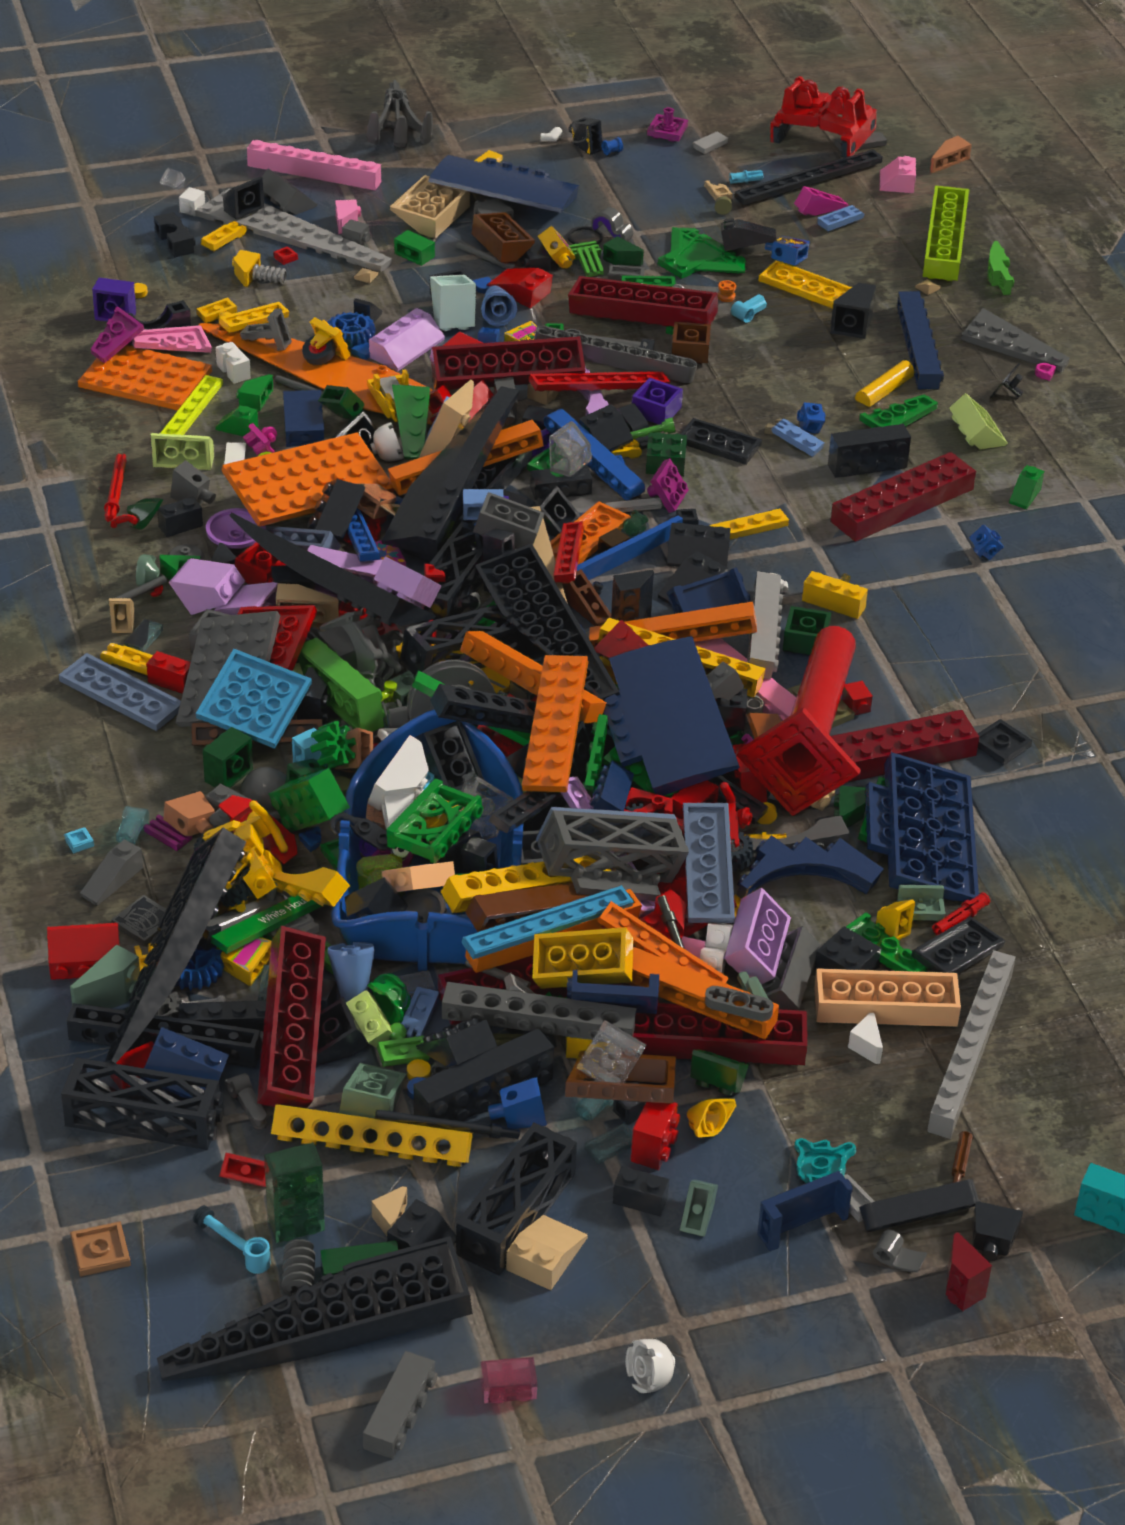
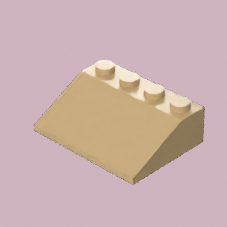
M424 175L390 206V210L420 234L436 239L470 207V191L428 182L430 176Z
M469 380L443 403L419 458L443 450L462 430L463 426L468 423L471 417L469 413L472 409L474 381Z

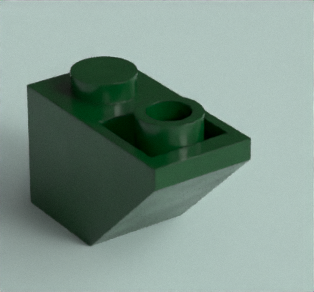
M618 236L603 244V260L613 265H643L644 249Z
M840 786L839 794L834 795V807L838 808L834 809L833 817L841 816L847 828L864 818L866 805L865 787Z

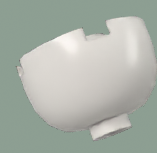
M391 422L380 426L374 432V443L370 444L374 455L378 454L382 460L387 462L398 461L404 458L403 454L398 453L402 452Z
M634 1340L632 1342L634 1343L633 1347H628L625 1360L628 1377L633 1376L637 1384H632L634 1389L640 1393H650L662 1389L670 1382L675 1367L674 1356L668 1347L659 1340Z

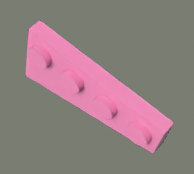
M201 325L143 330L131 341L134 348L211 353L212 349Z

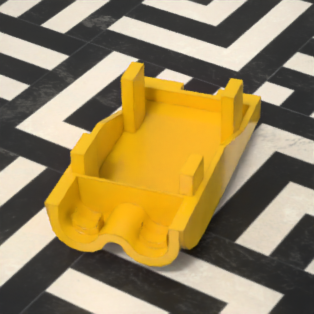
M406 369L402 370L401 375H394L400 385L413 386L409 384V374ZM374 374L373 379L367 380V387L385 416L398 422L395 403H392V396L390 393H386L385 399L380 391V377L378 374Z

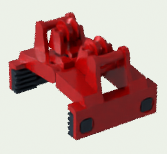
M798 76L794 79V83L784 90L782 107L770 122V142L780 144L793 125L820 127L821 130L842 135L841 157H849L854 155L875 131L877 109H873L865 104L864 91L860 88L854 91L852 97H850L849 90L843 86L837 87L829 95V93H820L814 81H804L801 76Z

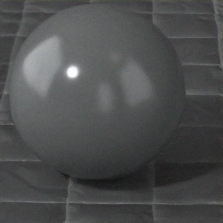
M265 766L254 769L244 778L240 794L251 800L258 801L266 811L275 810L271 804L269 793L285 784L286 774L274 767Z

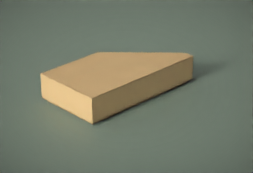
M708 180L704 182V187L715 201L722 196L728 197L730 200L732 199L733 194L726 185H713Z

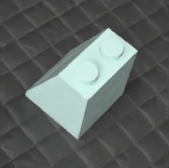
M466 275L430 277L434 321L443 331H450L451 328L467 330L469 327H475L476 284Z

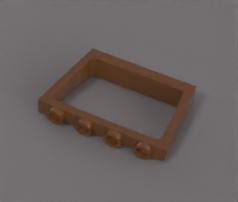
M580 1051L566 1081L565 1097L673 1103L676 1056ZM591 1078L607 1080L666 1083L667 1085L583 1081V1079Z

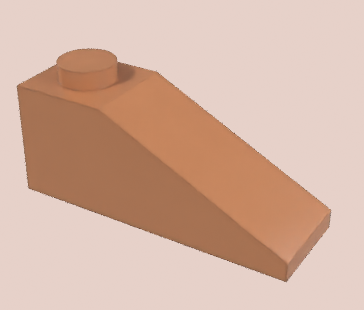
M960 136L946 140L933 155L930 172L935 173L970 159L972 144Z

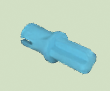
M744 170V172L730 173V184L742 182L748 184L751 181L762 180L763 171L747 172V170Z

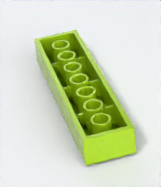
M935 185L922 277L958 281L969 189Z

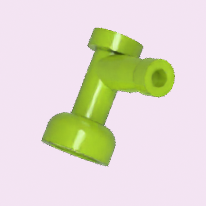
M389 680L384 683V690L381 692L383 696L381 702H395L393 694L397 689L396 682Z

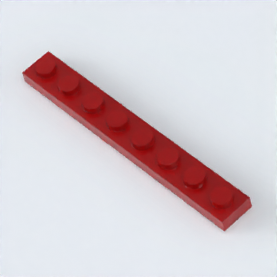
M663 371L530 374L528 379L535 391L539 392L639 389L649 378L670 384Z

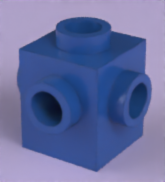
M803 403L801 409L797 412V421H799L801 429L808 433L819 434L825 423V412H823L821 404Z
M984 524L969 537L975 546L973 550L980 557L985 556L988 560L1004 548L1000 542L1001 536Z

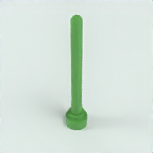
M671 417L665 419L660 425L630 433L633 439L648 436L649 433L664 431V433L668 432V434L675 433L676 430L673 418Z

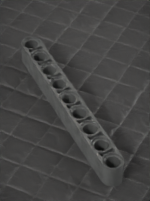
M538 326L536 328L534 340L580 336L585 361L634 372L663 371L670 380L683 383L693 382L697 363L692 359L547 326Z

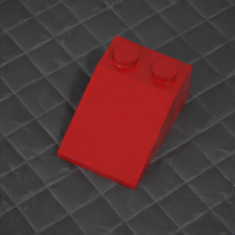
M512 268L503 271L489 282L487 286L496 285L513 296L516 302L531 309L551 293L553 275L539 268Z

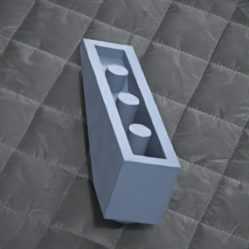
M266 526L267 531L305 550H308L310 545L338 551L341 547L331 531Z

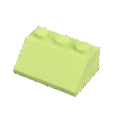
M965 393L949 407L953 414L951 416L952 419L960 425L958 429L966 435L965 440L971 446L975 445L981 450L1006 446L1008 444L989 413L968 394Z
M151 433L153 467L176 468L186 460L199 470H211L214 459V445L210 436Z

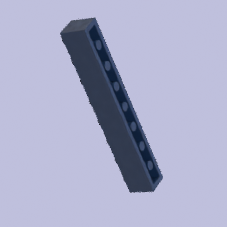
M898 291L897 310L910 362L914 367L917 389H939L940 382L944 380V372L941 371L938 350H935V339H932L933 331L930 329V319H927L924 298H921L920 291Z

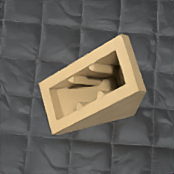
M402 1186L372 1200V1218L386 1236L387 1231L405 1212L407 1206V1187Z

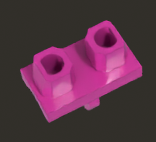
M253 423L248 426L250 432L243 436L245 443L252 447L257 456L263 452L274 453L275 451L271 448L270 442L276 440L277 431L273 427H264L261 432Z

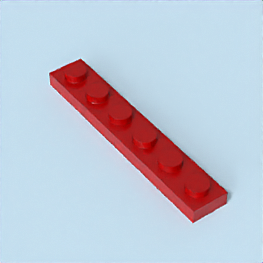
M583 521L563 523L553 575L555 583L567 584L575 581L584 531Z

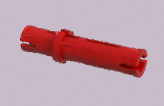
M981 892L972 900L964 901L960 908L933 924V932L939 935L968 917H975L979 910L990 904L989 896Z

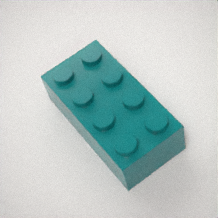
M1090 1162L1080 1186L1074 1216L1125 1234V1175Z

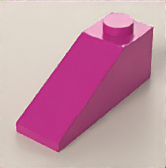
M803 186L794 203L799 208L798 211L800 213L814 216L837 211L849 206L839 196Z

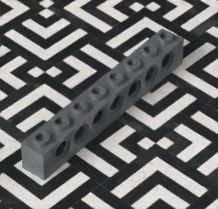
M447 982L442 1000V1019L463 1022L476 1018L477 1021L487 1020L489 1026L523 1031H533L539 1028L545 1034L631 1045L637 1008Z

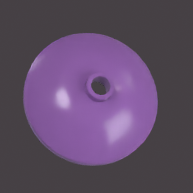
M226 509L214 514L207 521L206 534L217 545L223 543L228 549H242L250 547L256 542L230 517L232 512L256 524L247 509ZM266 525L260 526L261 528L266 530Z

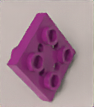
M666 107L663 110L664 115L656 114L647 129V136L679 142L688 126V120L673 117L674 109Z
M671 459L663 461L650 481L652 485L647 487L648 495L650 497L659 496L669 513L676 511L689 490Z

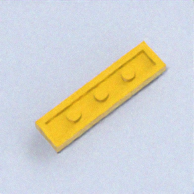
M280 302L222 316L219 318V324L231 333L242 330L247 325L269 323L267 317L274 309H282L284 318L289 317L290 311Z
M780 508L719 522L710 526L731 528V540L786 527L789 524V519Z

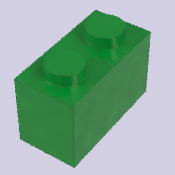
M406 230L394 238V254L422 266L435 257V242Z

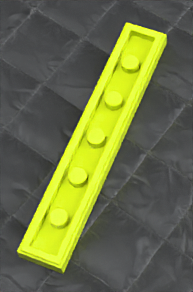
M205 375L160 434L184 435L221 388L223 379Z

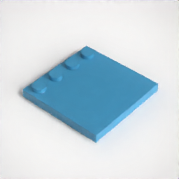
M233 649L198 708L196 718L226 730L233 727L250 736L252 740L275 749L311 686L312 678Z

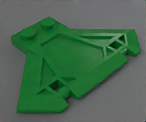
M672 227L671 252L659 257L657 262L658 265L681 279L697 271L745 273L744 257L735 256L736 252L732 250L725 251L724 245L706 234H698L699 230L696 228Z

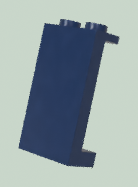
M321 390L283 391L286 447H299L324 441L322 404L318 402Z
M737 567L732 568L728 572L694 583L675 586L666 592L674 614L751 601L750 594L746 591L743 584V576Z
M573 970V976L568 977L567 999L637 1008L636 1013L657 1014L660 974H650L649 987L578 983V970Z
M837 1171L761 1201L758 1236L768 1250L773 1251L779 1248L780 1234L833 1212H836L842 1221L847 1220L851 1207V1194L853 1192L851 1182L845 1179L840 1171Z

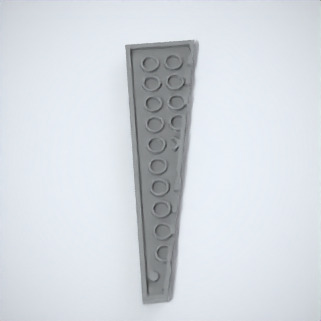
M230 188L195 210L198 217L214 222L216 219L221 220L224 225L235 221L238 223V226L243 225L246 226V230H253L254 234L306 250L310 247L316 249V253L322 254L326 252L336 259L346 258V261L375 271L382 272L392 265V258L373 251L370 248L359 245L356 242L265 203L263 209L239 219H234L223 211V195Z

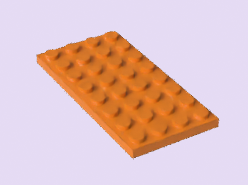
M358 432L224 464L221 469L259 527L315 513V505L323 495V487L327 482L336 479L355 484H379L389 492H394L389 477Z

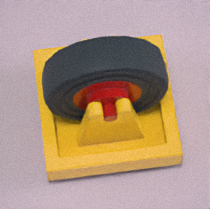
M316 317L310 321L315 336L306 340L302 348L303 356L308 363L321 365L331 360L334 355L344 360L351 356L348 345L342 337L343 333L339 328H334L325 320L321 321Z

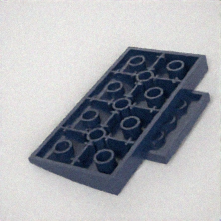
M447 155L438 164L428 180L431 183L562 213L577 198L579 185L550 179V174L545 173V170L542 169L530 170L528 166L519 165L517 167L513 166L511 162H496L497 160L494 158H487L482 162H477Z
M692 636L649 645L609 658L620 695L616 696L613 694L605 698L607 703L604 714L608 715V726L622 767L643 760L654 793L661 796L740 768Z
M891 752L884 763L885 786L868 782L865 787L867 849L888 855L889 887L898 889L899 885H943V899L962 902L972 900L979 895L971 776Z

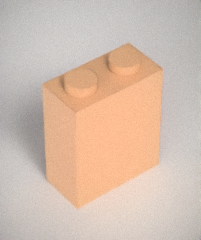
M453 862L382 871V877H385L397 892L441 887L445 885L448 877L455 875Z

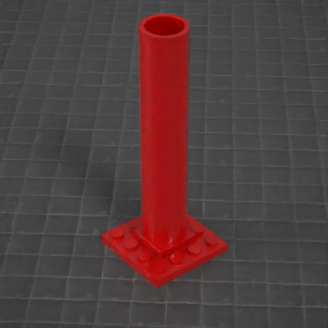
M828 626L817 634L791 716L737 750L736 756L792 816L859 775L861 770L829 735L856 649L853 635L845 628L839 626Z

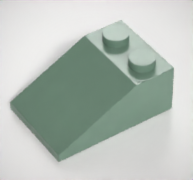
M118 945L114 946L70 986L72 1005L77 1003L112 1009L127 1003L140 973L139 956Z
M360 1063L343 1088L339 1113L375 1119L376 1109L394 1112L407 1073Z

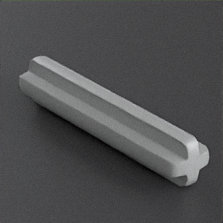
M660 498L605 503L623 513L662 508Z

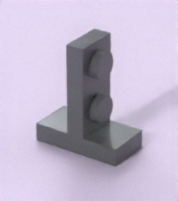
M282 309L273 310L267 317L269 323L247 325L240 332L242 340L249 339L250 341H255L260 338H265L266 340L274 338L278 351L285 350L292 342Z

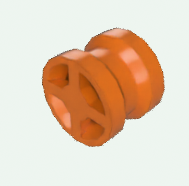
M729 280L721 281L718 284V289L720 290L718 292V299L722 302H732L735 300L734 291L736 290V284Z

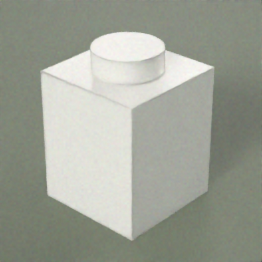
M189 187L179 196L181 213L196 216L195 210L205 204V192Z

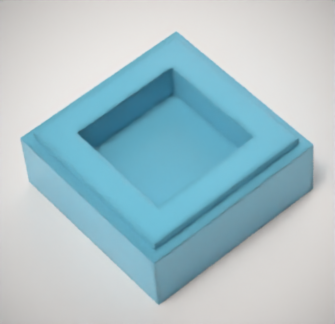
M85 827L64 834L65 841L73 853L94 847V840Z

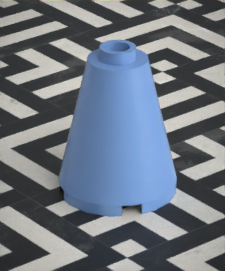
M494 285L486 290L481 304V313L490 325L497 327L505 326L515 318L517 304L513 296L501 287Z
M353 942V945L340 943L328 947L327 953L340 997H344L347 1002L363 991H368L367 985L370 980L375 951L372 943Z

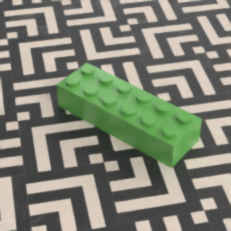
M318 638L304 642L297 663H300L304 676L308 668L312 667L327 684V694H330L328 707L353 729L361 728L373 732L383 728L385 714L381 704L383 696L380 689L376 688L358 670L351 667L347 661H344Z

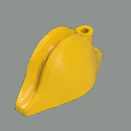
M708 1099L692 1106L687 1111V1118L690 1128L695 1132V1136L711 1137L717 1135L724 1128L736 1108L735 1099Z

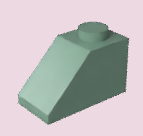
M695 1179L690 1181L680 1231L705 1236L714 1208L718 1185Z

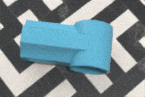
M760 294L744 303L736 301L731 308V315L745 323H749L753 319L754 314L766 308L767 302Z

